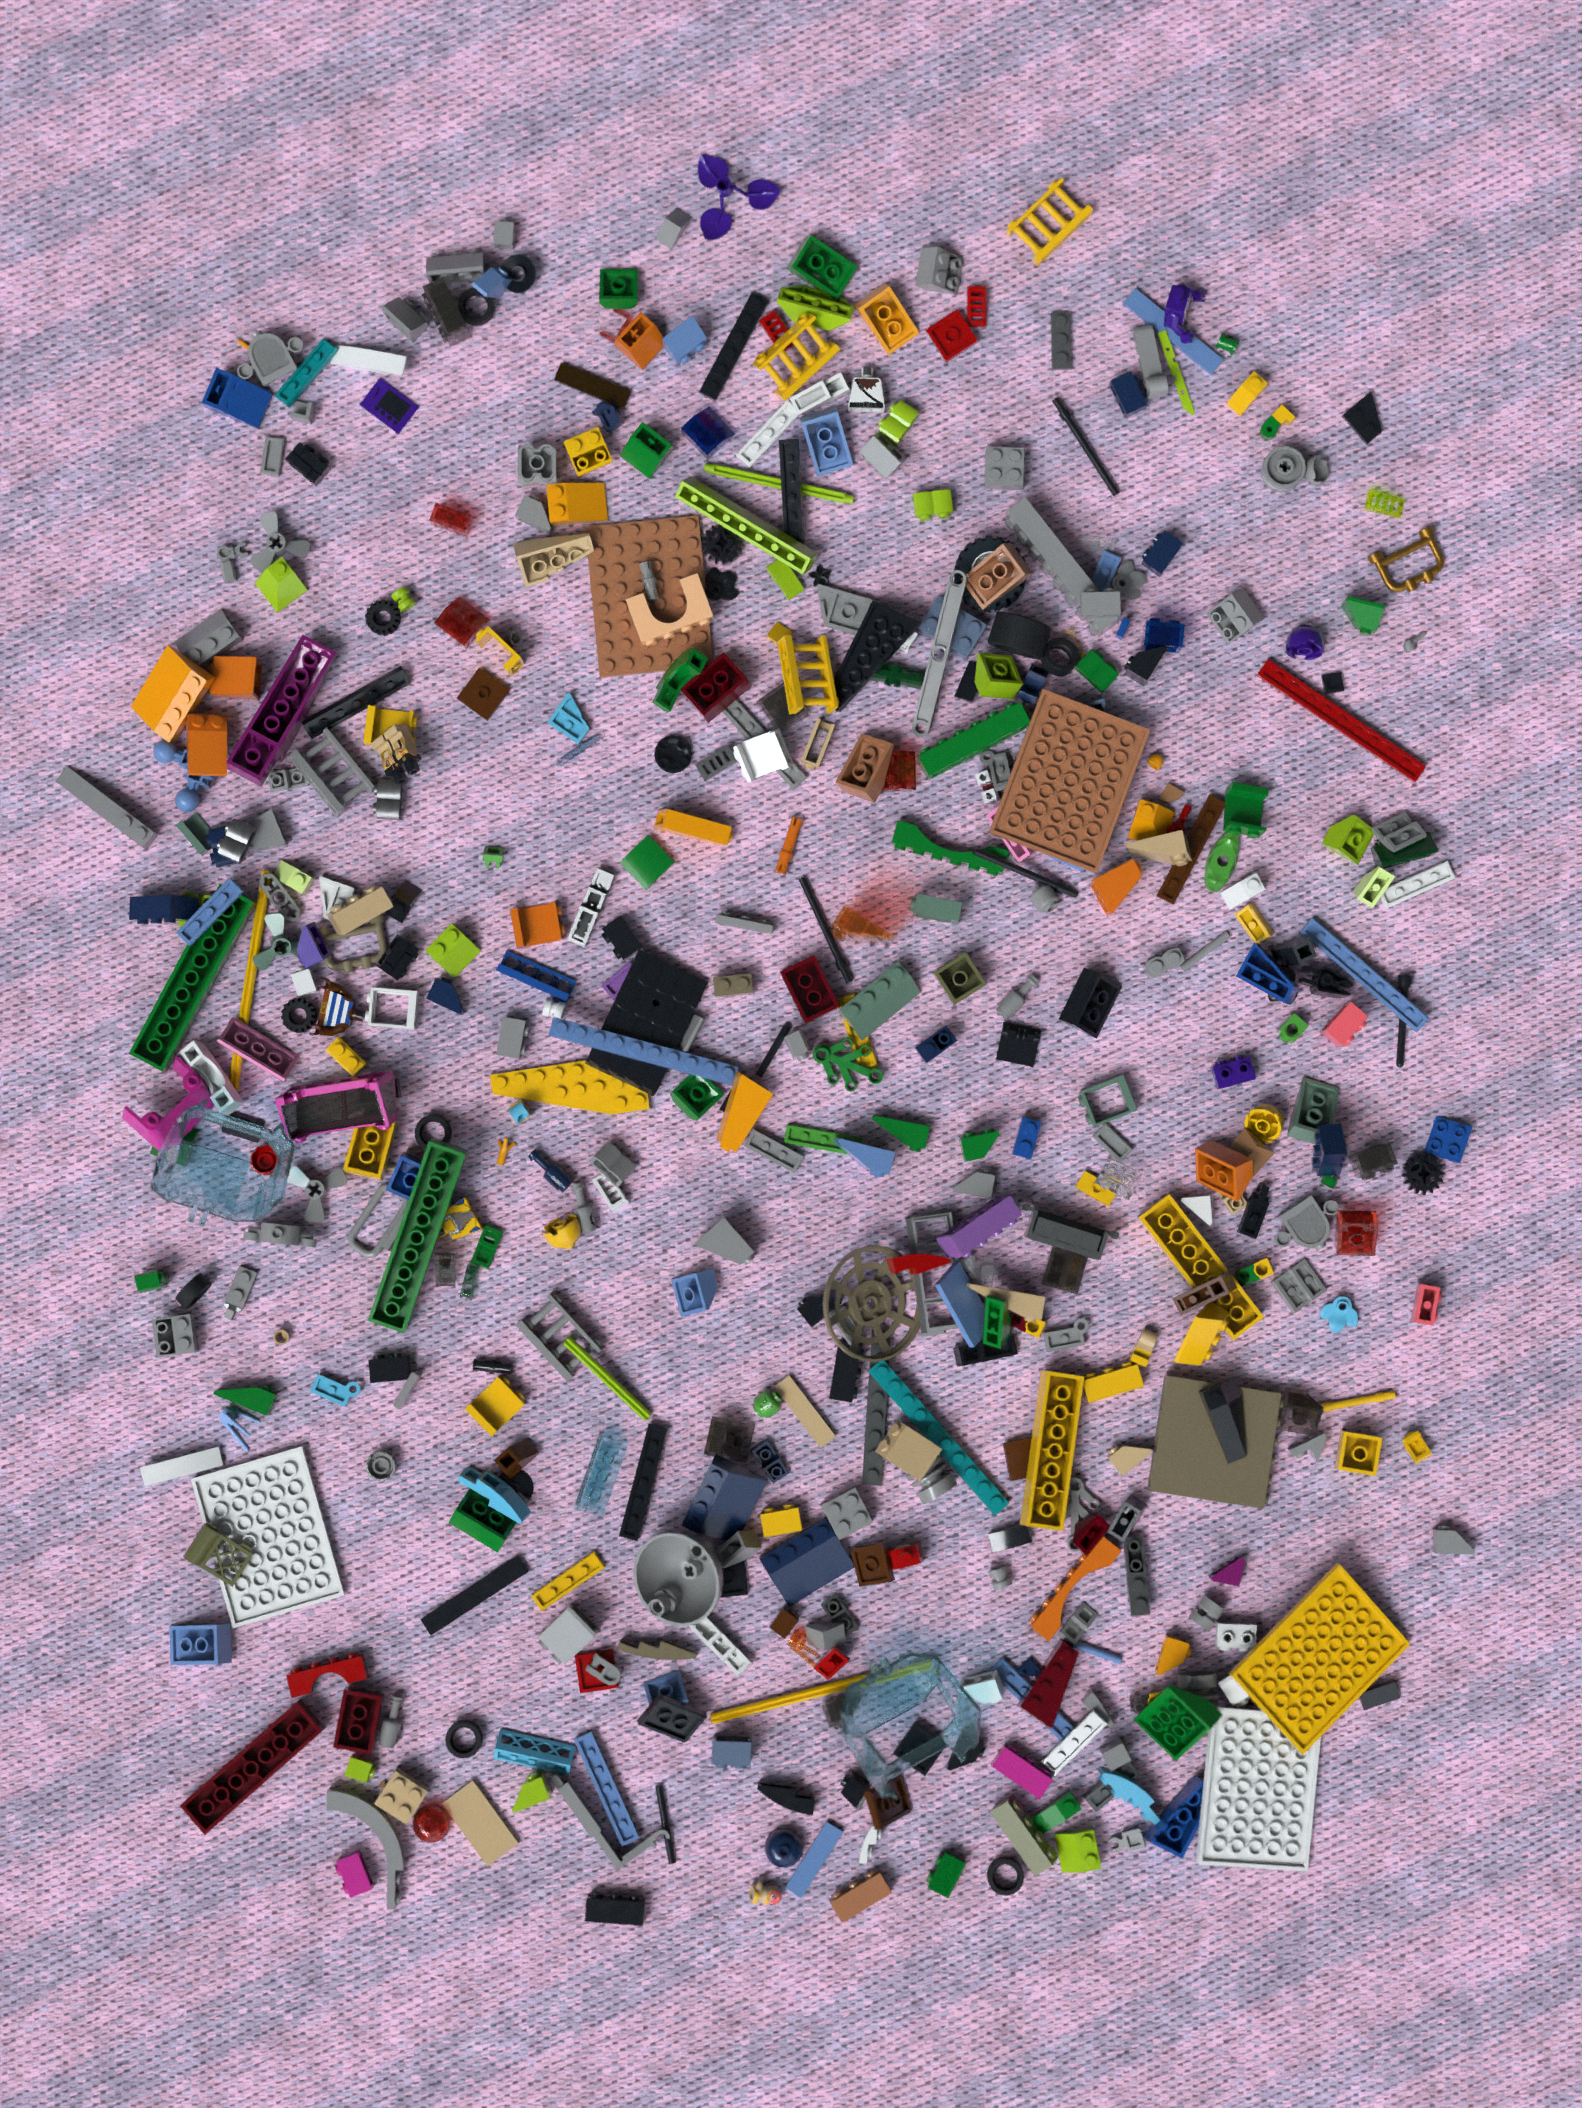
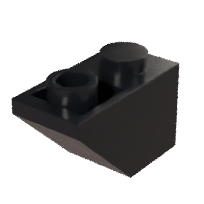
M1306 934L1270 949L1274 960L1280 967L1298 965L1317 957L1311 940Z

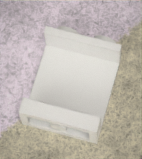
M779 728L740 742L733 747L734 757L737 761L739 760L741 774L746 778L747 782H751L754 778L772 771L789 768L793 764Z

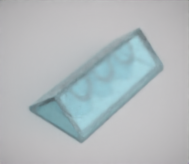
M602 1434L598 1435L573 1508L574 1510L603 1517L628 1443Z

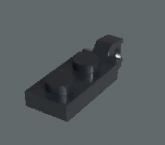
M1258 1184L1256 1191L1252 1192L1239 1224L1238 1233L1254 1239L1257 1238L1269 1206V1198L1266 1197L1269 1187Z

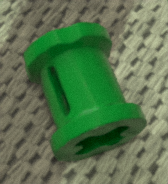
M1222 332L1215 348H1221L1230 352V355H1233L1239 339L1234 340L1225 336V333Z

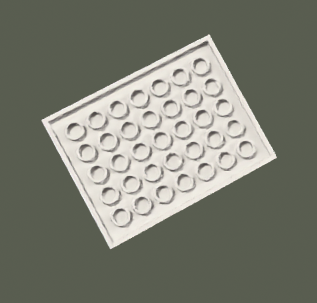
M303 1446L191 1479L203 1524L212 1522L219 1527L218 1531L240 1545L244 1542L253 1548L251 1550L254 1553L233 1587L219 1579L233 1628L345 1595ZM221 1540L218 1544L219 1553L230 1551L229 1543ZM242 1551L234 1553L236 1563L244 1562L248 1556ZM231 1554L220 1556L222 1566L233 1564ZM214 1557L215 1567L218 1568L220 1567L218 1557ZM234 1567L223 1569L224 1576L232 1581L236 1575Z
M1217 1707L1223 1716L1208 1733L1196 1863L1199 1865L1308 1871L1321 1737L1303 1755L1262 1710Z

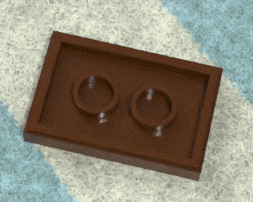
M901 1774L895 1775L864 1792L875 1830L882 1829L912 1812Z

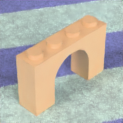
M698 573L680 579V584L687 600V609L683 617L676 622L663 623L655 619L650 612L644 593L625 599L642 645L651 646L656 644L657 640L661 638L667 640L675 637V633L680 631L687 633L692 631L694 626L700 624L702 627L711 623L714 617Z

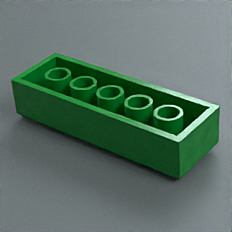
M1012 702L1006 705L1002 712L998 713V711L989 714L987 720L983 722L978 720L972 723L970 729L966 731L961 729L955 732L953 738L948 740L946 737L938 741L936 747L931 749L929 746L921 750L917 762L926 779L929 781L1027 729L1030 719L1021 702L1017 704Z

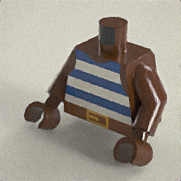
M321 977V979L326 981V984L324 986L318 985V987L325 989L318 1024L309 1025L310 1027H315L316 1031L315 1033H309V1035L334 1036L345 1032L347 1027L351 1028L352 1020L363 1022L365 1011L355 1009L356 1001L353 1000V995L344 986L332 982L328 978Z

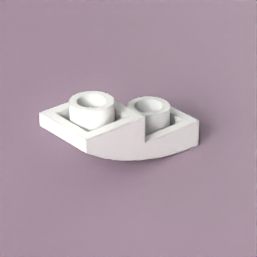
M873 1823L863 1839L859 1863L867 1864V1858H871L872 1847L868 1846V1844L876 1845V1839H880L881 1829L875 1830Z

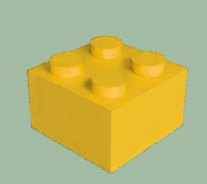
M1340 1430L1334 1468L1376 1476L1382 1438Z

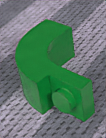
M695 648L688 649L669 666L656 687L658 691L652 703L665 712H670L681 691L680 689L692 677L701 674L708 657Z

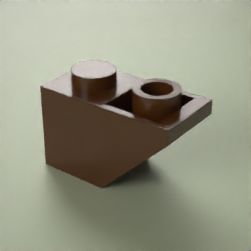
M526 1438L508 1447L494 1461L509 1478H513L540 1452Z

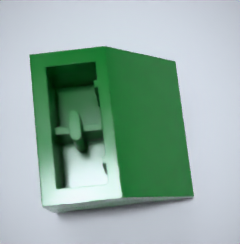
M642 422L629 438L620 457L650 480L671 454L673 446Z
M994 1128L982 1130L981 1135L975 1136V1132L963 1134V1138L959 1139L963 1162L984 1158L998 1138L999 1131L994 1132Z

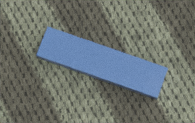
M229 878L176 933L189 946H192L245 891Z
M826 1821L786 1884V1889L800 1898L803 1897L843 1834L841 1829Z

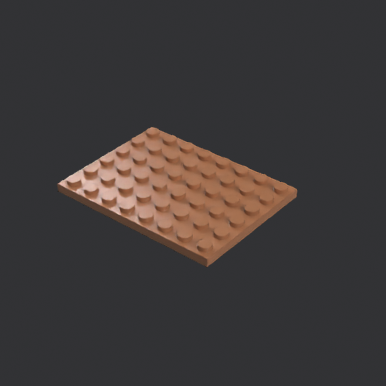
M699 516L585 527V534H590L594 551L588 554L600 678L665 672L682 653L691 648H695L708 657L704 668L713 662L709 624L702 627L700 624L694 626L693 630L687 633L680 631L675 633V637L667 640L661 638L657 640L656 644L651 646L642 645L625 600L644 593L650 612L658 621L673 623L683 617L687 609V600L682 590L680 579L698 573L704 592L706 589ZM651 561L652 570L654 577L657 579L656 587L660 598L656 601L648 602L646 589L642 585L643 577L639 565L642 562Z
M1042 689L989 833L1097 874L1150 729Z

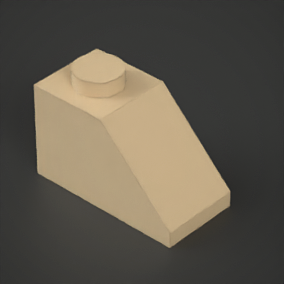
M1115 1445L1108 1451L1110 1455L1107 1458L1118 1472L1124 1476L1153 1452L1150 1448L1127 1445L1119 1447Z

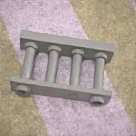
M325 728L323 730V740L304 754L299 753L296 749L290 754L289 760L338 818L343 814L344 804L365 788L371 794L375 786L373 779L363 773L338 742L337 735L333 731L330 732L328 728ZM330 744L337 753L317 768H311L308 764V759ZM342 759L349 768L330 782L323 783L319 778L320 774ZM354 774L360 783L340 798H336L331 793L332 789Z
M550 1293L547 1297L551 1301L529 1321L526 1320L524 1322L522 1319L516 1326L568 1382L574 1377L572 1374L573 1369L581 1361L575 1356L569 1363L563 1364L559 1358L561 1357L560 1354L567 1347L562 1342L556 1349L550 1350L546 1346L547 1340L570 1321L576 1328L570 1336L576 1341L583 1335L589 1342L584 1348L589 1354L594 1349L600 1353L602 1351L600 1348L602 1343L595 1336L593 1338L589 1336L561 1305L563 1301L557 1294L553 1296ZM557 1307L563 1316L545 1333L537 1336L533 1331L535 1329L534 1326L551 1310Z

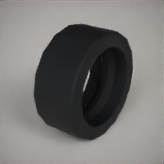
M470 288L460 296L458 311L467 324L482 326L493 317L495 311L494 301L492 297H485L475 288ZM473 296L482 297L487 302L488 308L486 313L478 318L471 317L465 310L466 302Z
M1054 638L1046 645L1043 658L1041 659L1042 666L1051 675L1066 676L1071 673L1078 663V649L1068 639ZM1057 648L1066 652L1070 663L1066 666H1061L1053 662L1049 654L1051 649Z
M428 1115L417 1123L415 1138L423 1149L427 1148L428 1143L423 1139L422 1130L430 1122H437L443 1126L445 1135L442 1141L450 1143L452 1129L445 1118L438 1115Z
M199 1273L181 1289L175 1299L185 1309H188L207 1292L212 1284L205 1276Z
M460 1720L454 1723L447 1731L445 1737L446 1747L453 1756L461 1759L475 1755L483 1742V1734L480 1727L469 1720ZM460 1728H468L475 1735V1744L469 1750H459L453 1743V1735Z
M1003 1856L991 1862L987 1870V1879L989 1886L994 1892L999 1895L1009 1896L1015 1894L1022 1887L1024 1873L1018 1861L1012 1857ZM1001 1865H1010L1017 1873V1879L1010 1887H1001L995 1882L994 1873Z

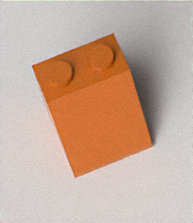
M214 656V661L210 662V673H212L215 679L208 691L213 697L259 701L262 662L257 657Z
M1132 859L1093 879L1089 883L1107 917L1113 914L1142 877L1141 872H1143V869L1138 861L1135 862Z

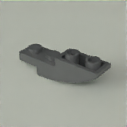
M1143 1536L1127 1537L1123 1542L1130 1614L1131 1617L1150 1615Z

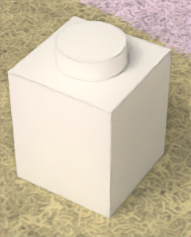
M301 967L296 969L294 974H291L298 997L301 998L319 992L311 969Z

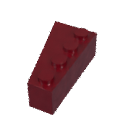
M1059 1641L1016 1706L1047 1728L1052 1729L1079 1652L1065 1642Z

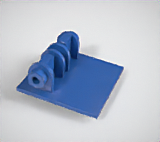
M1436 1116L1424 1152L1454 1163H1461L1472 1127Z

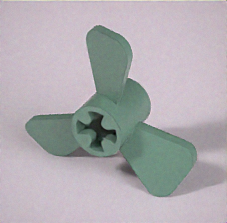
M279 912L266 914L264 920L273 934L270 939L271 947L253 957V963L261 970L267 969L276 955L282 957L291 953L298 957L296 951L299 941H290L288 936L283 933L284 916ZM277 941L286 942V945L281 944L280 948L276 947Z

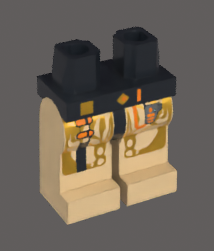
M395 724L383 733L384 735L374 740L371 746L373 750L378 751L386 776H392L396 784H403L407 781L406 771L408 775H413L420 771L418 762L422 758L420 754H417L418 751L408 725Z

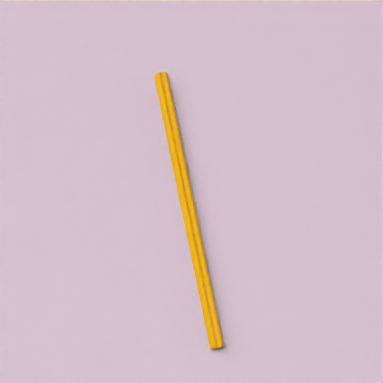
M262 870V871H261V876L264 875V874H267V873L272 874V872H271V871H267V870ZM265 877V882L263 883L264 886H270L271 878L267 879ZM260 886L238 1020L247 1026L249 1025L258 968L253 963V957L260 953L265 923L264 916L266 915L268 897ZM233 1052L229 1081L238 1092L243 1058Z
M928 1657L710 1714L712 1724L934 1668L936 1664L933 1657Z

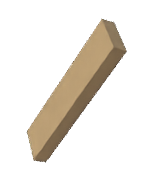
M790 1375L774 1386L820 1448L836 1437Z

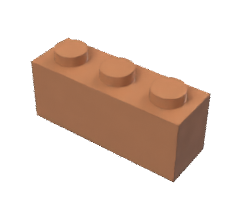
M871 1870L865 1874V1879L860 1882L857 1879L848 1885L849 1888L845 1891L838 1890L831 1895L830 1904L841 1923L892 1893V1889L880 1870Z

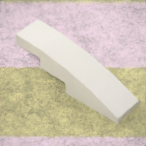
M335 345L338 352L331 359V364L365 372L388 373L403 377L407 357Z
M219 1447L140 1467L144 1486L219 1467L223 1465Z
M708 1616L701 1622L689 1626L736 1676L739 1677L752 1664L744 1653Z

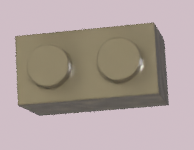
M751 973L713 977L715 998L753 994Z

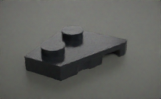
M1371 392L1342 416L1366 445L1382 432Z

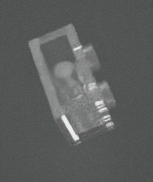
M1108 1156L1094 1183L1129 1200L1136 1190L1142 1173Z

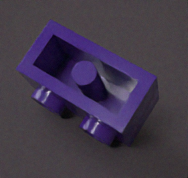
M1244 1055L1233 1057L1234 1061L1226 1063V1060L1215 1062V1066L1211 1067L1217 1090L1255 1080L1256 1076L1250 1057L1245 1058Z

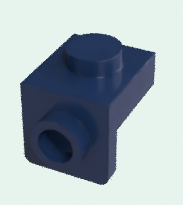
M603 401L592 411L594 416H599L607 433H612L625 423L615 403Z

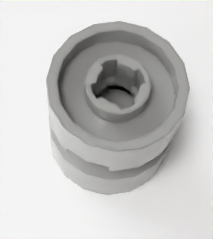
M1204 1595L1198 1603L1199 1608H1195L1189 1618L1210 1632L1215 1625L1214 1620L1219 1619L1225 1610Z

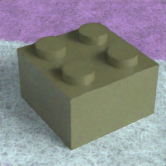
M967 952L933 972L934 977L953 1006L987 985Z

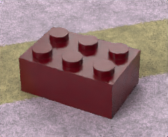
M723 652L704 668L701 674L696 675L680 690L689 703L709 723L752 686L747 677Z
M815 955L780 971V975L805 1025L840 1008Z
M346 1687L343 1690L333 1748L365 1754H372L374 1752L384 1693Z

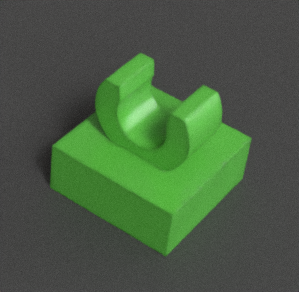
M485 846L483 861H486V868H489L490 862H496V868L499 869L504 856V848Z

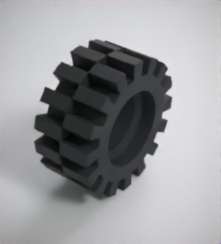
M386 600L375 601L376 603H371V607L367 608V614H365V621L373 633L380 636L393 634V631L397 630L398 625L401 623V615L397 607L392 602H387ZM381 611H386L390 614V621L385 625H380L376 622V615Z
M294 998V1000H289L281 1011L282 1023L292 1032L305 1033L312 1029V1026L310 1027L309 1025L316 1024L317 1011L309 1001L302 998ZM298 1008L306 1012V1019L302 1023H296L292 1019L293 1011Z

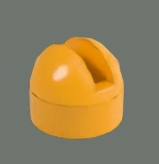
M1153 754L1147 760V764L1157 771L1164 762L1163 757L1159 754Z

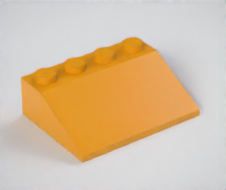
M168 644L130 707L156 734L170 743L179 738L186 727L188 714L195 712L215 677Z

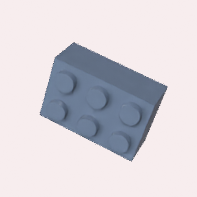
M939 595L921 622L922 624L918 627V632L931 640H934L944 600ZM960 609L950 651L967 661L986 630L987 625Z

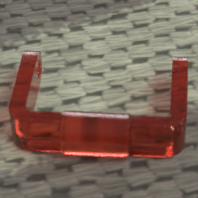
M613 309V312L627 319L618 332L619 336L630 324L631 318L629 315ZM603 332L599 333L600 336L615 343L616 339Z

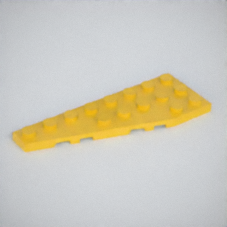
M586 1060L490 1075L492 1094L611 1115L650 1109L648 1093L585 1064Z

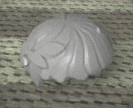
M386 1450L375 1451L366 1462L368 1475L377 1481L389 1479L397 1470L395 1457Z

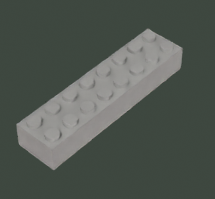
M1024 497L1007 510L1005 516L1007 521H1005V524L1009 530H1014L1018 534L1017 539L1022 546L1026 545L1030 551L1028 553L1034 561L1038 560L1040 562L1042 572L1046 576H1051L1054 587L1058 591L1062 590L1065 594V601L1070 606L1074 605L1077 609L1075 613L1081 619V592H1084L1086 589H1096V592L1100 591L1026 497ZM1119 618L1085 619L1088 623V630L1092 635L1096 634L1098 637L1116 625Z

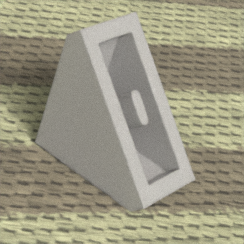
M675 208L664 219L656 240L672 250L692 220V217Z
M844 1622L809 1624L805 1626L807 1644L825 1651L846 1642Z

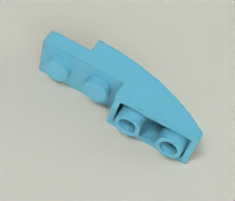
M468 1466L459 1475L458 1482L490 1499L488 1506L520 1524L530 1515L531 1511L521 1497L492 1472L486 1470L482 1474Z
M1101 1766L1097 1768L1101 1774L1099 1779L1105 1786L1109 1784L1113 1788L1110 1791L1117 1800L1121 1797L1125 1803L1129 1800L1135 1809L1139 1806L1142 1810L1140 1814L1147 1822L1151 1820L1156 1825L1161 1821L1150 1807L1155 1801L1136 1781L1116 1770L1110 1771L1109 1768Z

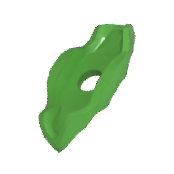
M1225 832L1215 842L1208 854L1205 864L1204 882L1206 888L1211 892L1220 891L1234 872L1239 854L1238 835ZM1222 855L1228 859V863L1224 867L1217 863L1218 857Z

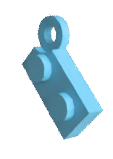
M317 1374L310 1392L346 1407L350 1397L359 1395L361 1386L354 1381L344 1385L321 1374ZM351 1386L357 1388L355 1393L350 1392Z

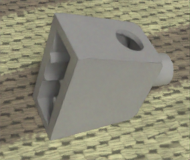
M268 810L248 823L257 829L250 844H253L256 851L259 852L288 845L274 810Z

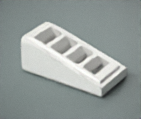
M601 1173L592 1179L613 1213L630 1204L620 1187L614 1185V1187L604 1192L603 1189L612 1184L610 1181L603 1185L599 1184L606 1179L604 1174ZM615 1191H618L616 1195H614L610 1199L608 1198L610 1194L614 1193ZM622 1198L621 1200H619V1201L616 1202L615 1204H612V1203H613L614 1201H616L617 1199Z

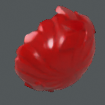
M273 1145L257 1147L250 1157L251 1168L262 1175L275 1173L281 1163L280 1152Z

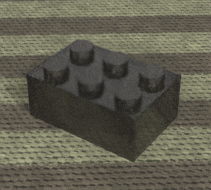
M441 277L422 286L424 293L421 295L428 310L432 308L430 314L436 327L441 326L438 330L444 343L448 342L450 347L471 338L444 278Z

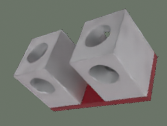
M990 770L975 774L978 785L982 786L984 792H981L984 803L989 804L1000 800L999 792L994 790Z

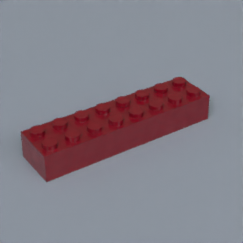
M299 1699L186 1799L180 1807L201 1832L206 1835L317 1737L325 1727L303 1701Z

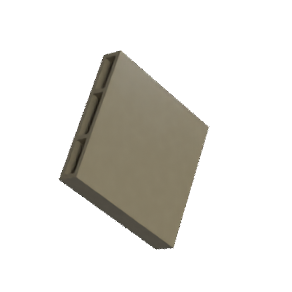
M1164 1375L1147 1490L1264 1509L1265 1504L1267 1505L1269 1501L1267 1487L1272 1481V1474H1269L1270 1467L1274 1465L1275 1455H1272L1273 1447H1276L1278 1440L1275 1433L1276 1428L1280 1426V1416H1278L1279 1409H1282L1283 1406L1281 1393L1238 1386L1243 1402L1246 1457L1228 1464L1199 1394V1391L1218 1383Z

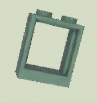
M917 894L916 898L911 900L909 911H913L912 916L958 924L962 902Z
M1124 1075L1079 1092V1103L1081 1107L1085 1106L1087 1114H1085L1088 1125L1092 1124L1093 1128L1137 1111ZM1117 1083L1127 1109L1096 1121L1086 1094Z

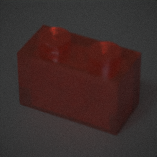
M435 503L429 521L431 525L467 537L473 523V518L469 514Z

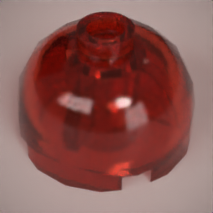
M426 1804L421 1806L412 1820L413 1831L421 1841L436 1843L444 1839L449 1833L451 1817L447 1810L439 1804Z

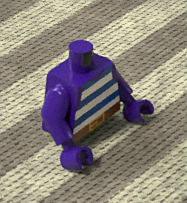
M1182 282L1171 287L1165 308L1164 326L1169 327L1177 336H1180L1181 343L1186 344L1193 343L1191 338L1195 336L1193 331L1184 332L1185 329L1183 328L1191 299L1193 298L1195 302H1205L1202 299V295H1207V292L1205 290H1196L1191 285Z

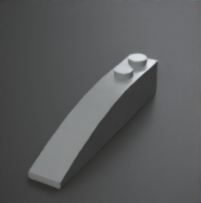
M68 766L57 778L56 782L144 849L147 850L158 836L157 833Z

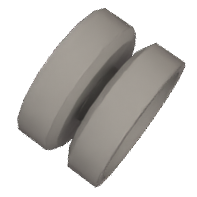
M1289 446L1278 447L1272 450L1265 458L1261 467V478L1270 490L1278 493L1289 492L1302 480L1306 470L1305 460L1302 454Z

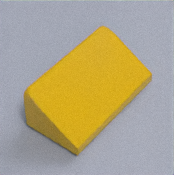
M1251 902L1234 914L1255 943L1259 944L1275 933L1254 902Z

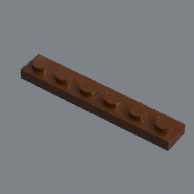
M1209 794L1187 836L1192 861H1188V864L1184 866L1172 865L1156 897L1174 905L1225 807V802Z

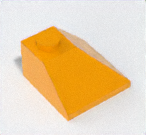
M1140 799L1137 803L1127 838L1138 841L1167 834V827L1172 823L1175 812L1159 804Z

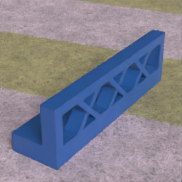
M507 950L501 964L499 963L496 971L565 1002H568L577 982ZM508 956H511L517 960L519 966L511 969L504 965ZM531 965L534 967L536 974L527 976L524 974L522 967ZM547 972L551 974L554 982L545 984L541 981L539 975ZM565 980L571 983L567 993L559 990L558 982Z

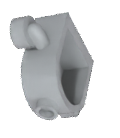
M261 330L252 334L253 340L248 348V359L251 364L244 363L239 365L237 374L242 379H248L253 371H255L262 386L277 380L297 369L289 353L300 352L303 348L302 340L298 337H293L288 341V345L285 346L283 341L276 335L263 334Z
M1312 1195L1307 1196L1277 1216L1287 1232L1277 1233L1274 1238L1275 1244L1279 1247H1286L1292 1239L1301 1247H1315L1317 1251L1327 1245L1325 1241L1330 1231L1326 1215L1337 1214L1339 1211L1338 1203L1334 1200H1328L1320 1209Z
M262 1222L261 1228L250 1227L248 1232H244L243 1237L244 1240L316 1247L317 1240L313 1239L311 1233L303 1232L304 1226Z

